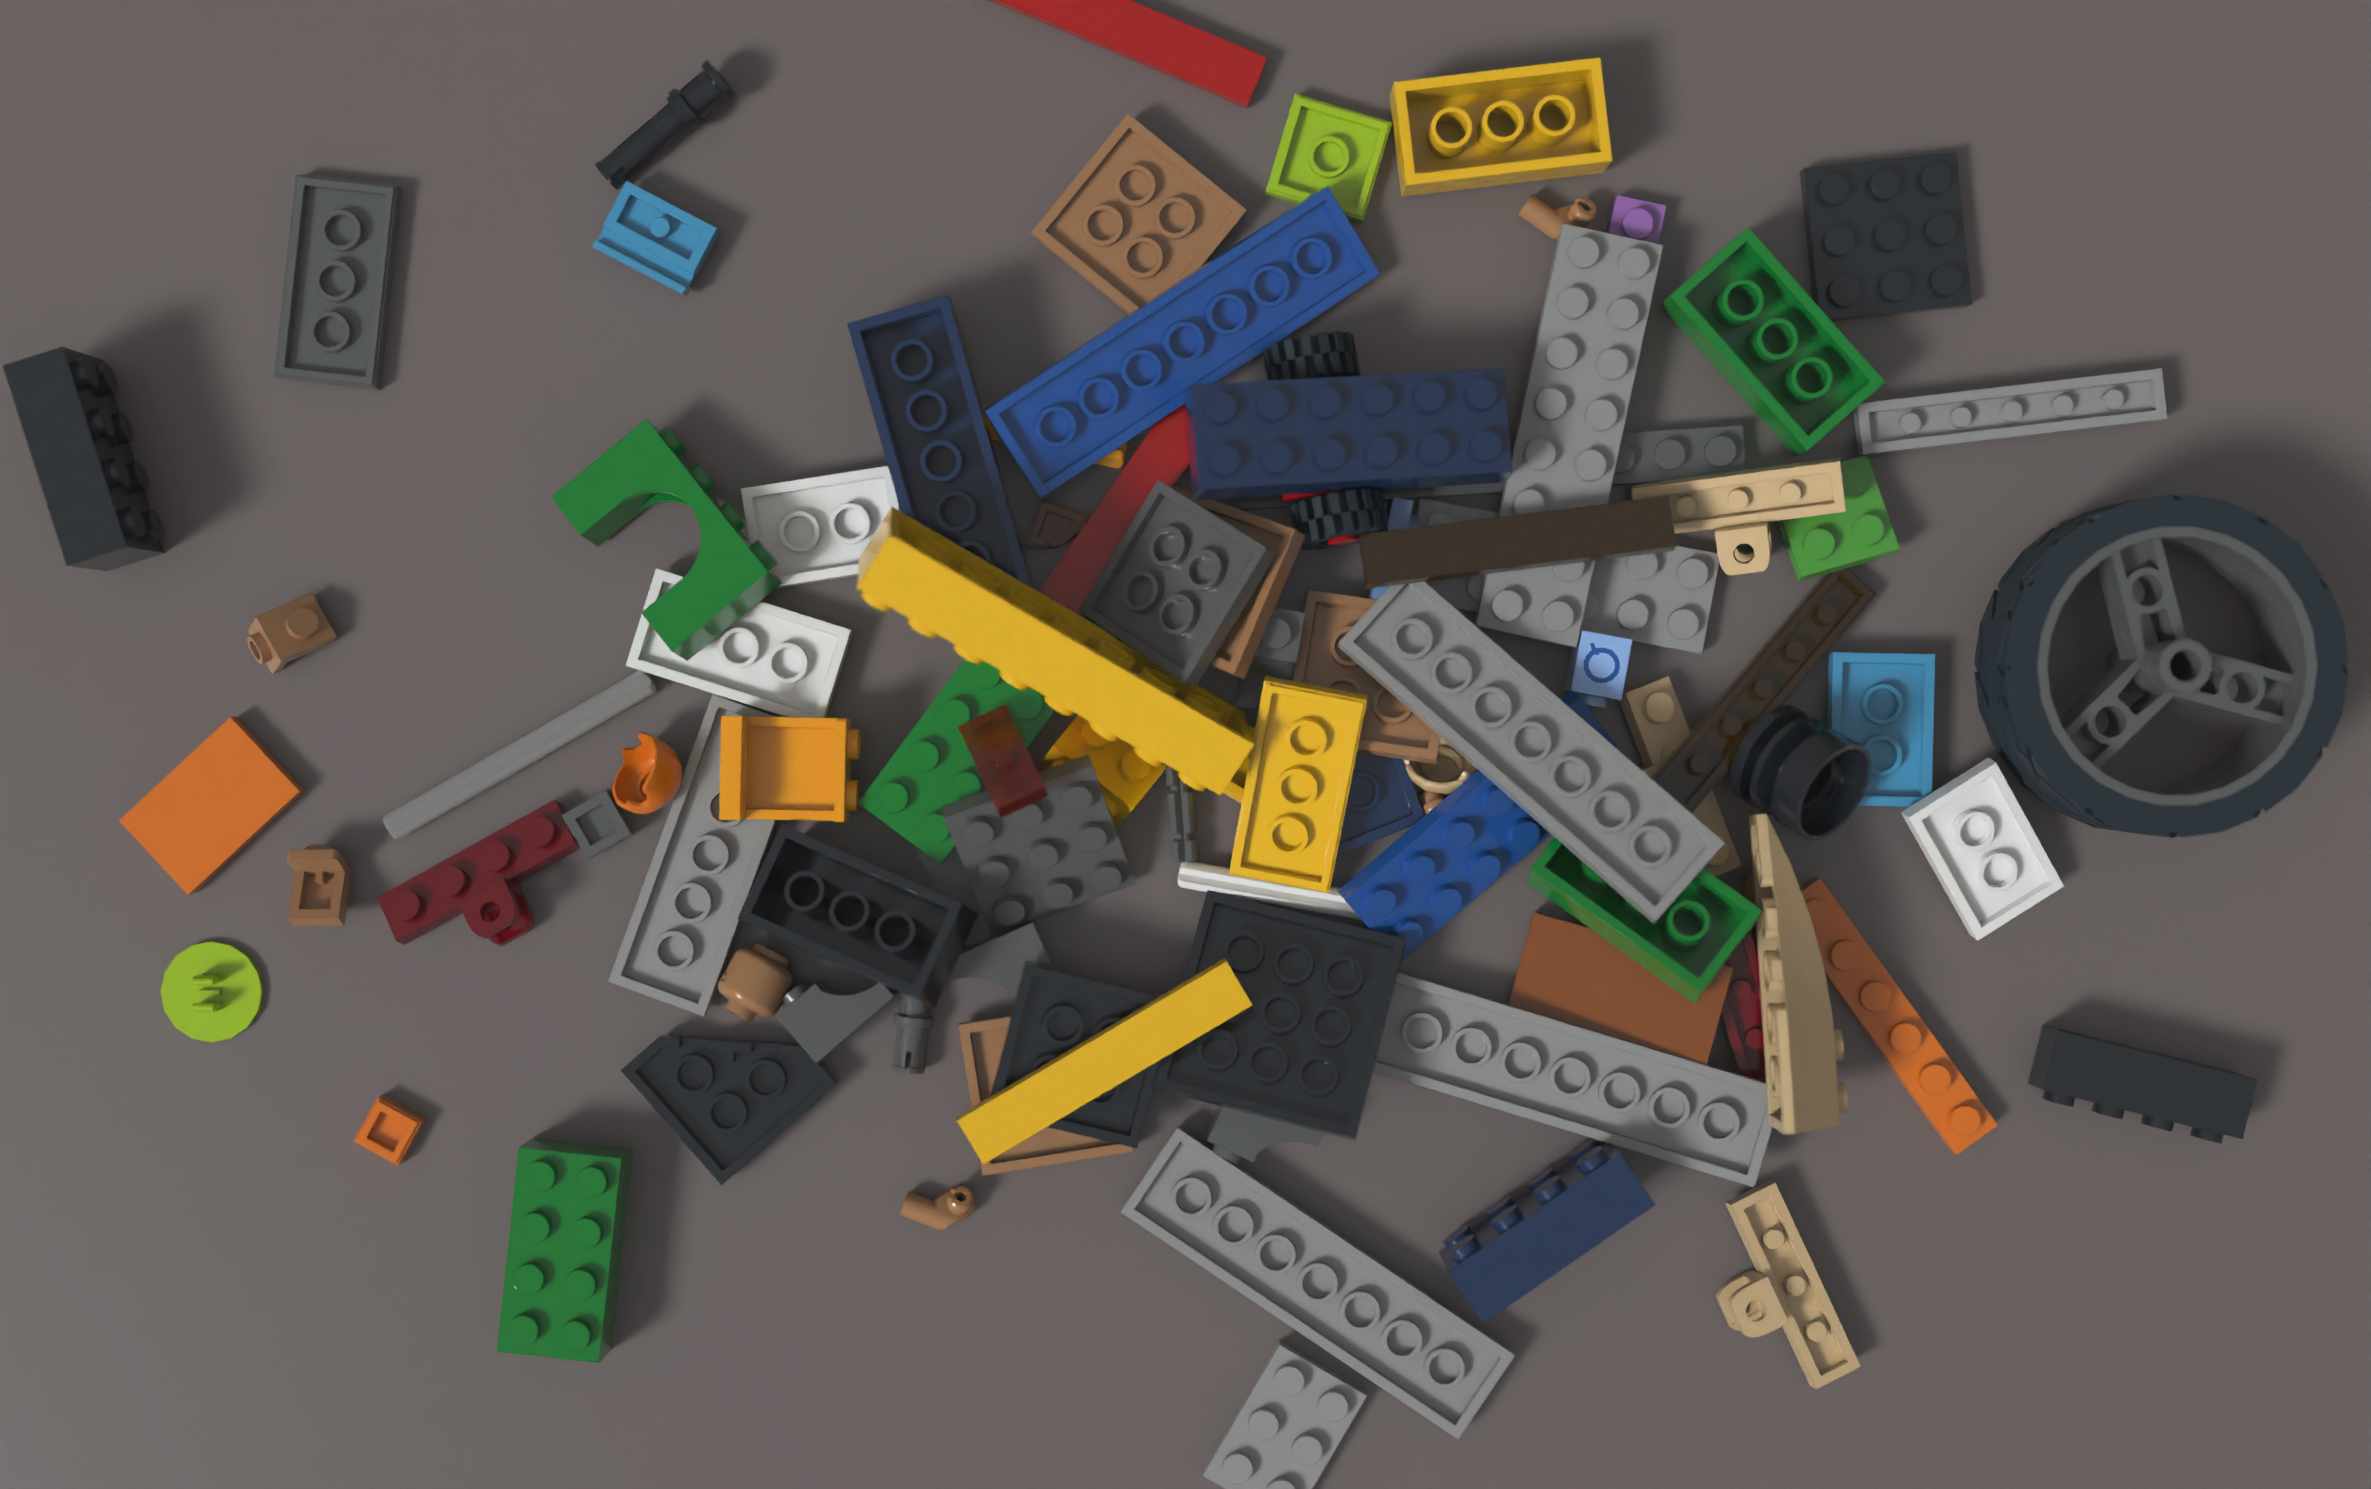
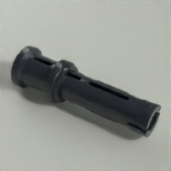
M708 60L701 64L702 71L680 90L673 88L668 93L669 96L666 100L669 103L604 159L595 164L605 179H610V184L616 190L621 188L624 182L689 127L692 130L700 129L705 124L703 118L724 100L733 101L737 97L735 91Z

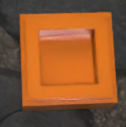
M381 1095L377 1097L353 1142L399 1166L404 1162L427 1119L392 1099Z

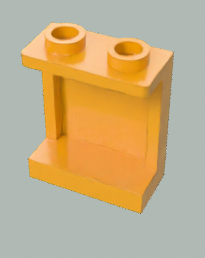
M721 716L719 820L850 821V811H858V802L860 800L859 781L851 780V760H859L860 729H852V718Z

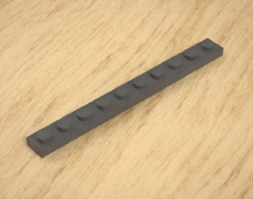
M1743 425L1623 433L1612 486L1636 485L1746 470ZM1510 440V449H1511V452H1512V447H1513L1514 440ZM1506 478L1500 483L1385 489L1381 491L1383 501H1389L1393 497L1408 500L1503 493ZM1282 495L1237 498V507L1240 510L1287 508L1293 504H1299L1303 500L1283 503Z

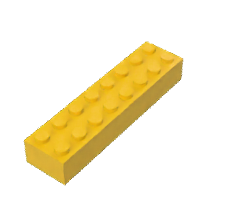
M892 506L859 559L857 589L862 591L861 596L867 603L884 612H889L892 608L908 617L909 625L922 635L935 638L938 634L955 644L954 650L966 660L974 664H981L982 661H985L1001 670L1000 676L1010 685L1020 690H1026L1029 686L1045 695L1046 703L1061 714L1071 716L1075 712L1089 720L1090 727L1103 738L1110 741H1116L1117 738H1120L1134 746V752L1147 763L1157 767L1162 763L1178 771V777L1195 790L1203 792L1205 788H1208L1221 795L1254 746L1244 710L1199 684L1195 688L1185 684L1113 634Z

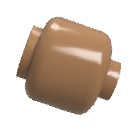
M757 943L753 945L752 949H738L717 985L719 992L729 999L724 1009L750 1023L755 1015L764 1018L775 1016L783 1003L782 998L788 994L794 982L793 974L787 969L790 961Z

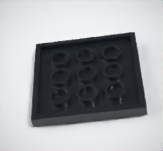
M1207 890L1182 983L1225 958L1251 1001L1252 1006L1161 1059L1154 1084L1155 1089L1356 1141L1406 939Z

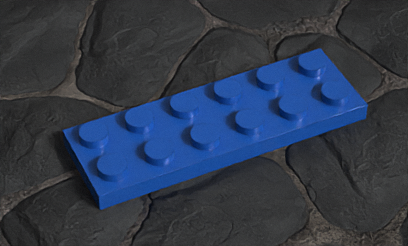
M1571 690L1560 699L1619 750L1576 693ZM1478 770L1337 892L1370 930L1406 939L1402 962L1551 833Z

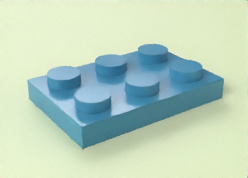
M1829 652L1827 730L1835 729L1862 745L1869 751L1871 760L1869 782L1857 806L1910 807L1932 793L1935 654Z

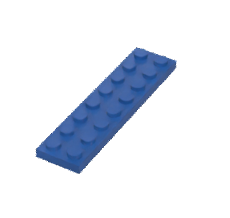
M1328 186L1322 187L982 411L1036 495L1042 498L1185 404V397L1192 384L1217 383L1261 354L1266 347H1271L1272 344L1279 342L1379 276L1380 272Z

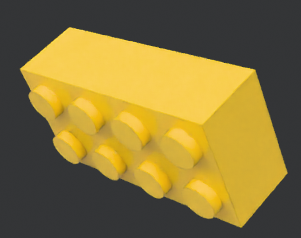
M1600 57L1393 83L1390 92V105L1401 197L1603 173L1612 162Z

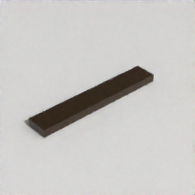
M1669 496L1360 534L1358 538L1366 589L1674 551L1677 547Z
M1849 568L1823 575L1653 774L1651 779L1692 814L1730 769L1739 745L1751 727L1767 712L1784 705L1877 593Z

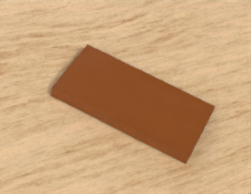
M1533 912L1509 1005L1707 1065L1733 967L1725 965L1695 1005L1589 927Z

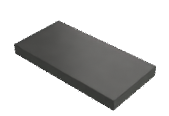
M296 174L274 377L284 380L380 390L402 188L399 186Z

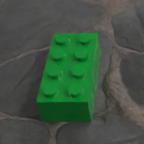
M1746 227L1660 304L1665 312L1793 456L1808 451L1885 383L1881 376L1749 227Z
M964 659L858 802V804L940 865L949 858L956 848L945 822L941 806L1003 785L1057 713L1055 709L1046 703L1045 695L1029 686L1026 690H1020L1010 685L1000 676L1001 670L985 661H982L981 664H974Z
M1555 837L1531 866L1528 877V884L1695 1005L1756 925L1763 912L1759 907L1702 868L1664 913L1652 923Z
M532 1138L519 1147L497 1352L600 1363L611 1351L633 1149Z

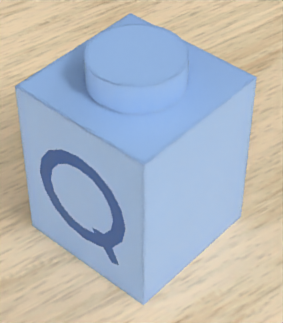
M1581 630L1577 648H1572L1564 692L1572 690L1583 700L1586 706L1606 709L1607 699L1613 701L1622 700L1632 639Z

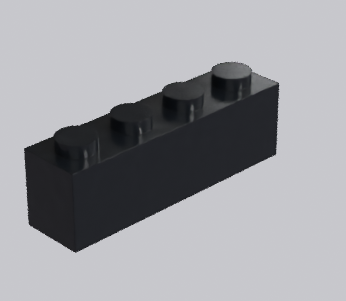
M2042 1025L2028 1084L2044 1090L2042 1099L2073 1107L2075 1098L2094 1102L2092 1111L2099 1114L2123 1119L2126 1110L2142 1114V1124L2172 1131L2175 1122L2191 1126V1136L2222 1144L2224 1135L2243 1139L2258 1079Z

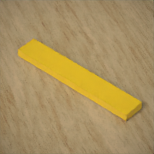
M1224 958L958 1115L957 1122L978 1157L985 1164L1252 1006V1003Z

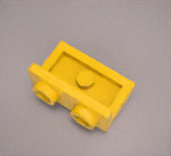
M1078 715L1040 762V765L1046 770L1089 755L1114 825L1119 827L1164 772L1166 767L1163 764L1157 767L1147 763L1134 752V746L1120 738H1117L1116 741L1103 738L1090 727L1089 720Z

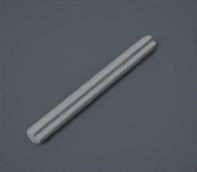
M636 671L386 814L383 818L385 827L394 839L406 837L654 695L657 688L652 677L647 672Z

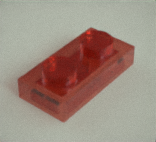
M1005 704L958 726L1001 818L1049 796Z

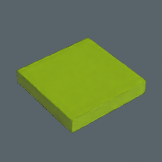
M1295 93L1265 195L1298 204L1322 187L1328 186L1349 220L1362 223L1392 122Z

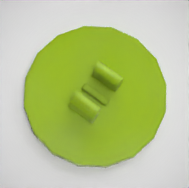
M217 941L191 945L176 955L164 972L161 987L164 1011L175 1028L192 1039L211 1043L234 1038L249 1028L261 1011L264 995L261 972L251 957L233 944Z

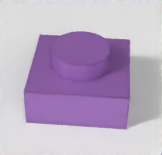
M1616 195L1613 200L1607 233L1659 244L1667 206Z

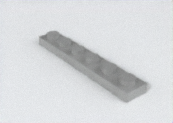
M2162 368L1865 402L1853 410L1858 456L2157 422L2168 419Z

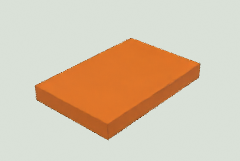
M229 717L131 808L119 822L187 895H192L205 885L305 790L237 717Z

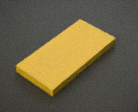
M1265 676L1253 739L1254 746L1250 755L1229 874L1320 892H1330L1368 695Z

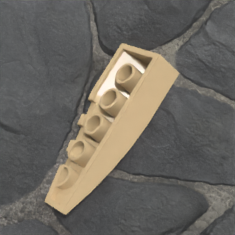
M1749 815L1754 903L1763 910L1756 923L1768 1122L1770 1126L1783 1134H1797L1840 1126L1839 1113L1847 1112L1846 1086L1844 1081L1837 1082L1836 1061H1841L1844 1057L1843 1036L1841 1030L1834 1029L1825 969L1812 920L1793 868L1768 815Z

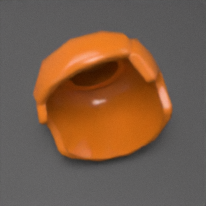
M640 732L638 733V739L641 741V744L636 747L623 748L621 751L624 765L621 766L615 776L612 793L617 805L626 811L636 814H650L665 806L676 796L683 772L678 753L672 747L653 735Z

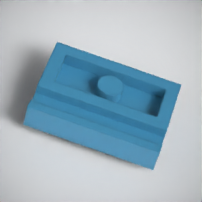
M626 181L603 224L604 228L598 240L594 241L592 247L687 297L690 291L689 287L694 277H697L720 231L716 227Z

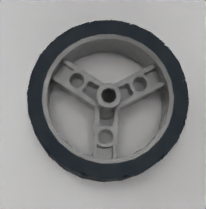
M2180 494L2134 499L2099 507L2060 523L2056 529L2053 527L2021 552L2000 579L1998 590L1994 589L1980 622L1974 660L1977 672H1974L1978 708L1992 744L2000 752L1998 753L2021 785L2052 809L2094 828L2175 838L2177 836L2189 837L2220 833L2255 819L2262 812L2261 809L2266 813L2301 785L2321 759L2323 754L2322 747H2328L2343 712L2348 671L2344 663L2348 662L2344 623L2330 587L2322 580L2323 575L2298 543L2270 521L2224 500ZM2164 547L2184 551L2209 564L2233 585L2249 608L2261 641L2264 667L2207 651L2199 642L2186 638ZM2096 566L2117 648L2109 656L2106 665L2107 673L2059 719L2051 699L2047 669L2050 639L2063 604L2078 582ZM2136 580H2139L2145 589V596L2140 604L2135 601L2132 595V587ZM2143 614H2150L2159 640L2158 642L2144 643L2140 617ZM2232 676L2238 684V693L2233 700L2227 692V683ZM2121 691L2128 694H2144L2130 707L2120 701L2118 697ZM2170 700L2250 722V726L2235 748L2210 771L2180 786L2156 792H2147L2131 788L2099 770ZM2101 709L2106 712L2109 720L2108 728L2103 734L2098 732L2095 725L2096 715Z

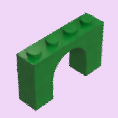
M645 419L551 498L578 533L598 547L637 514L653 505L680 503L689 506L693 510L701 531L700 550L694 565L679 582L641 612L671 652L688 661L778 587L782 581L772 570L778 562L770 551L759 540L751 544L741 530L747 526V523L728 501L721 506L711 494L717 488L711 477L698 463L691 468L683 459L681 454L687 448L668 426L660 431L650 421Z

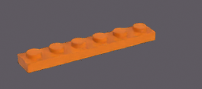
M1815 877L1801 887L1800 890L1812 920L1826 979L1952 1153L1958 1155L1997 1127L1998 1124L1823 881Z

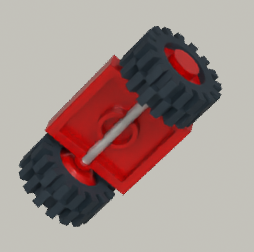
M1334 331L1330 334L1319 332L1313 336H1310V334L1301 335V338L1285 339L1284 343L1276 342L1271 347H1266L1263 351L1267 381L1361 376L1354 336L1351 332L1342 333V331ZM1379 489L1282 495L1283 503L1303 500L1299 504H1293L1290 507L1294 529L1305 535L1300 550L1324 549L1330 546L1333 548L1343 544L1358 543L1360 534L1389 531L1382 491H1379Z

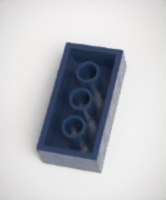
M1593 1138L1583 1142L1569 1154L1570 1162L1557 1171H1554L1552 1167L1541 1171L1527 1183L1530 1188L1528 1191L1515 1200H1512L1510 1196L1499 1200L1485 1212L1488 1217L1486 1220L1473 1229L1469 1225H1465L1451 1233L1444 1240L1443 1243L1446 1247L1439 1251L1443 1263L1483 1323L1656 1205L1621 1153L1612 1144L1603 1141L1596 1142Z

